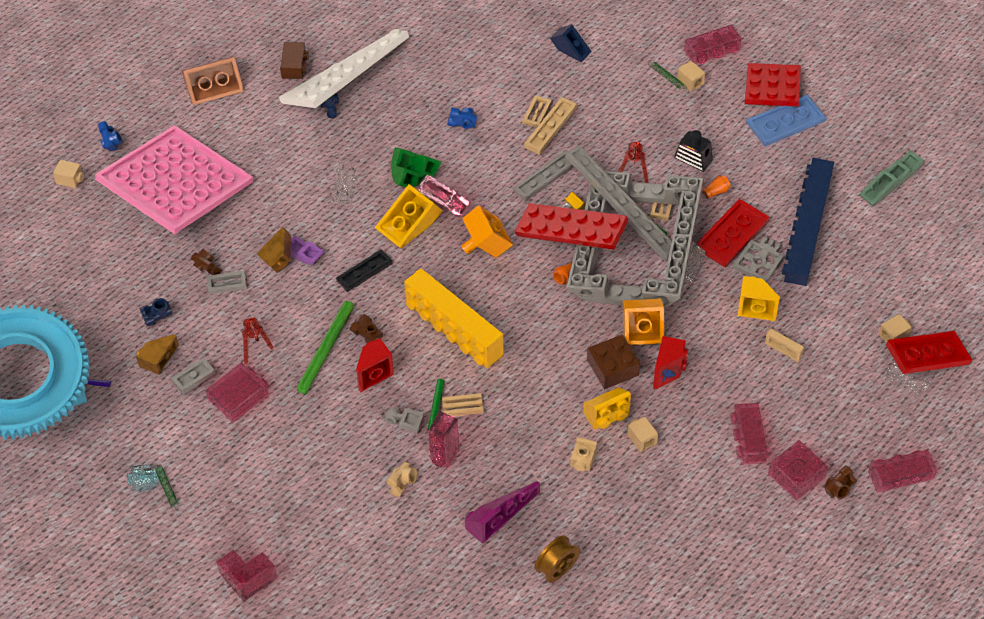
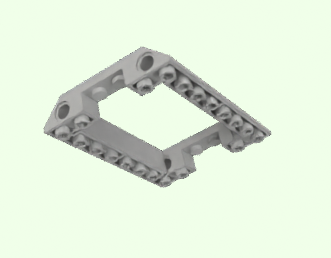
M605 171L635 202L679 205L664 281L645 278L643 287L609 284L608 275H594L599 248L576 245L567 290L585 301L602 304L623 305V300L662 299L665 308L681 299L704 179L667 175L665 185L631 182L630 173ZM590 185L585 210L608 213L609 202Z

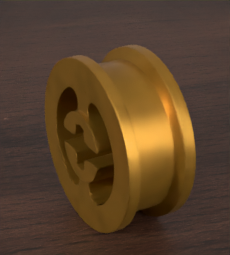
M561 535L551 541L540 553L535 562L534 569L538 573H544L546 575L545 579L549 583H554L576 563L580 555V548L577 545H571L566 535Z

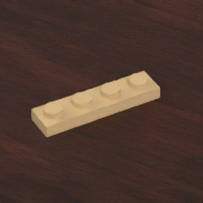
M561 97L524 143V148L540 155L577 109V103Z

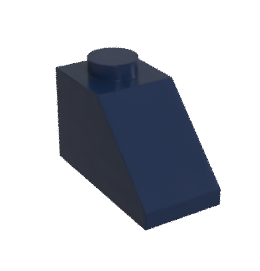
M572 24L559 28L550 37L560 52L579 62H582L592 52Z

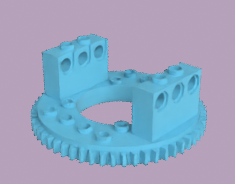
M14 305L13 309L6 306L5 310L0 308V349L13 344H27L43 351L50 361L48 376L35 392L20 399H0V436H3L4 440L8 436H11L13 440L16 436H20L22 439L26 434L31 437L34 432L40 434L42 429L47 431L49 425L54 427V422H61L63 415L67 417V411H73V406L87 402L84 384H88L87 377L90 375L88 362L90 361L85 343L78 330L74 329L73 324L69 325L68 320H63L61 315L57 317L54 311L50 314L47 308L43 312L41 307L34 310L33 305L28 309L25 305H22L21 308Z

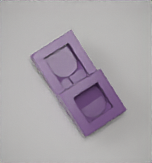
M295 235L291 239V256L303 263L313 265L324 253L322 249L310 241L306 243Z

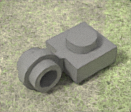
M389 408L384 416L386 422L396 424V422L400 421V429L418 434L424 413L405 408L403 414H400L398 409Z

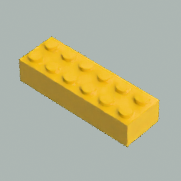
M422 268L404 281L407 307L410 310H416L419 316L424 321L428 320L437 332H443L451 343L455 342L459 345L464 354H470L479 366L483 365L488 369L503 356V333Z

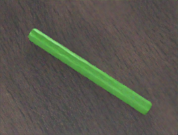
M346 300L341 306L297 386L299 393L306 394L354 308L352 302Z

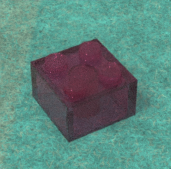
M798 440L770 462L768 475L797 501L825 479L828 466Z

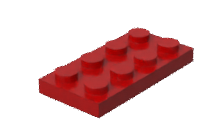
M738 199L695 244V249L726 268L750 240L769 222L770 217L743 200Z
M955 331L890 339L886 343V347L903 374L970 365L973 360Z

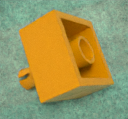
M478 205L462 218L471 235V238L461 245L467 254H470L475 248L479 247L493 257H498L513 246L500 218L482 206Z
M662 299L623 300V336L629 345L661 343L664 336V306Z

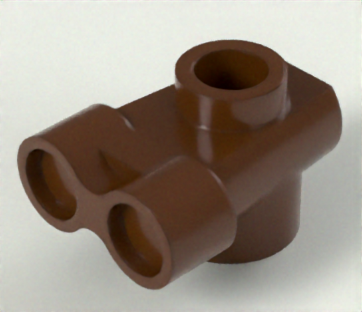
M204 249L199 254L195 252L192 255L193 266L200 271L204 269L211 275L221 273V269L212 262L215 257Z
M363 314L358 321L353 322L350 326V330L356 335L360 334L363 336L366 343L383 337V332L372 323V319L366 314Z
M845 465L835 477L827 479L824 488L831 498L836 496L838 499H843L848 495L850 487L857 481L853 476V471L849 466Z

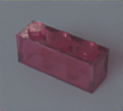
M731 24L686 39L684 51L690 61L695 64H703L707 60L720 58L727 53L737 52L741 47L742 38Z
M759 403L735 404L734 412L730 413L731 424H735L736 428L733 430L734 441H738L739 445L736 447L737 458H741L742 465L766 463L768 452Z
M439 411L428 429L430 460L438 467L444 466L449 468L459 451L458 419Z
M917 450L903 456L896 455L890 459L875 460L870 464L868 473L878 493L934 480L937 468L929 450Z

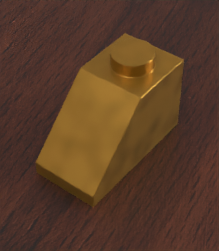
M284 227L257 253L276 273L283 270L291 260V235Z
M172 334L146 342L136 355L139 367L159 375L179 346L177 336Z

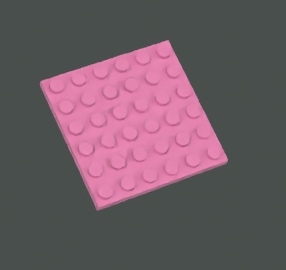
M174 125L95 174V180L176 234L253 183V176Z

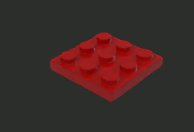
M748 63L745 104L799 107L801 65Z

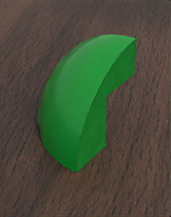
M395 147L391 163L392 178L399 186L407 187L408 184L412 187L419 186L420 183L434 176L441 161Z

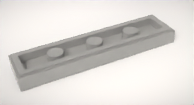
M564 151L516 185L513 191L524 201L530 199L574 167L565 157L569 151Z

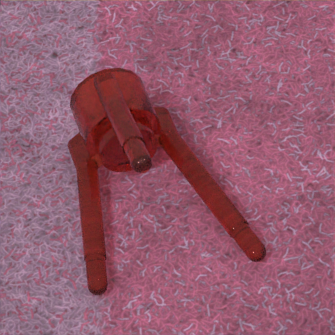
M632 142L628 146V151L625 152L619 172H623L628 158L632 161L641 159L645 183H649L645 153L642 152L643 146L638 142Z
M248 318L243 322L244 330L242 335L245 365L248 364V336L259 341L258 335L261 334L271 350L274 349L263 327L259 326L256 318Z

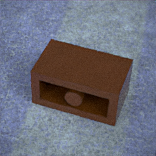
M284 42L280 65L282 79H303V73H307V63H305V60L309 59V50H306L305 42Z

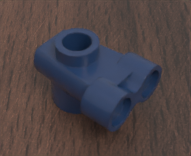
M335 93L321 104V108L326 107L328 109L327 116L329 118L337 116L336 104H339L338 93Z
M163 298L154 300L152 306L146 305L139 308L147 327L173 314L169 302Z

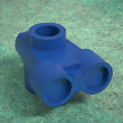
M451 107L447 125L453 127L462 126L465 129L475 128L477 115H475L474 110L471 108H463L460 111L458 108Z
M105 121L98 123L99 132L103 138L100 140L102 147L110 152L117 150V145L123 143L119 132L114 131L113 127L108 126Z

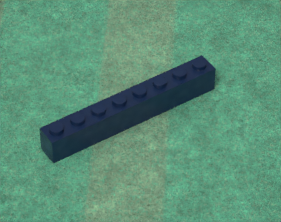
M812 158L811 165L807 164L805 175H808V178H804L802 189H805V192H801L799 203H802V205L797 206L795 217L799 218L798 221L794 220L792 231H795V234H791L789 245L792 247L787 249L785 260H788V264L784 263L782 275H785L784 282L807 286L834 161Z

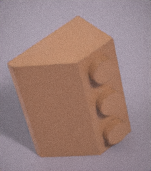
M235 57L182 70L184 82L193 105L244 91Z

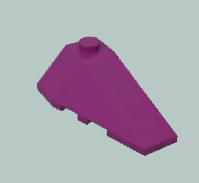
M538 481L484 504L475 511H471L465 518V529L483 544L540 493V483Z

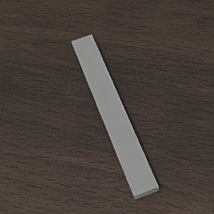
M580 145L567 152L565 155L566 159L620 215L627 216L631 227L664 261H667L672 243L667 235Z

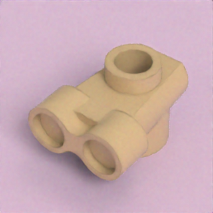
M407 462L402 463L399 468L396 467L386 480L387 484L391 487V494L400 497L407 483H415L417 470L412 468Z

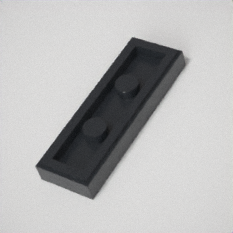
M381 249L336 277V281L346 292H349L392 265L393 261Z

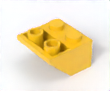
M618 387L584 402L583 413L593 429H604L616 420L622 421L626 419L630 413L631 393Z

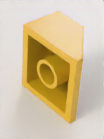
M743 276L737 316L776 321L780 296L762 278Z

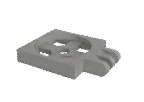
M764 236L760 243L751 239L733 264V269L749 277L762 278L767 283L784 259V255L778 253L782 244L778 242L773 247L775 240L771 239L767 244L769 238ZM755 250L761 251L759 254L755 255L749 253ZM768 254L773 258L774 264L766 261ZM742 259L750 261L751 266L749 268L744 267ZM759 259L762 263L756 264L755 260ZM758 268H764L769 271L766 275L756 273Z

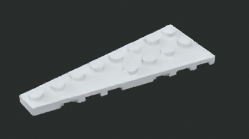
M399 29L392 30L384 37L279 97L281 103L310 108L318 107L409 38L408 32Z

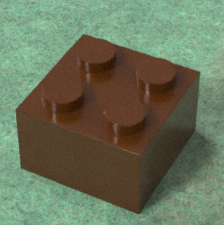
M623 334L587 348V361L604 389L639 376L640 362Z

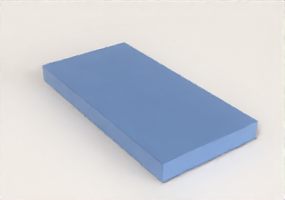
M808 94L799 97V107L777 106L746 119V123L766 147L823 123L827 118Z

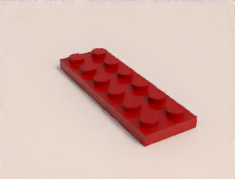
M529 203L514 232L520 237L615 250L629 220L625 215Z

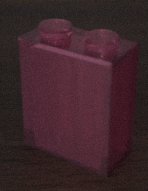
M426 175L418 188V191L429 200L457 217L461 216L469 203L459 193L429 175Z
M241 362L208 387L206 394L207 399L234 423L269 396V385L263 378L256 376L255 371L250 366L247 367Z

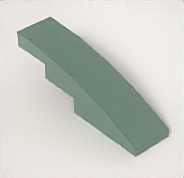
M909 150L900 161L896 160L887 170L883 169L863 189L859 196L872 206L876 205L908 180L924 164V160Z

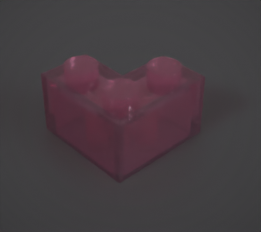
M234 550L216 561L219 574L243 602L277 579L274 564L263 552L246 564Z

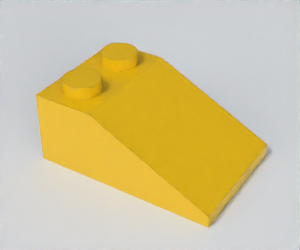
M408 184L376 225L375 229L398 247L403 248L429 228L443 210Z

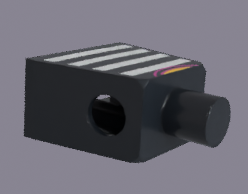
M698 130L688 131L680 141L674 158L704 172L713 161L711 141L702 137L701 132Z

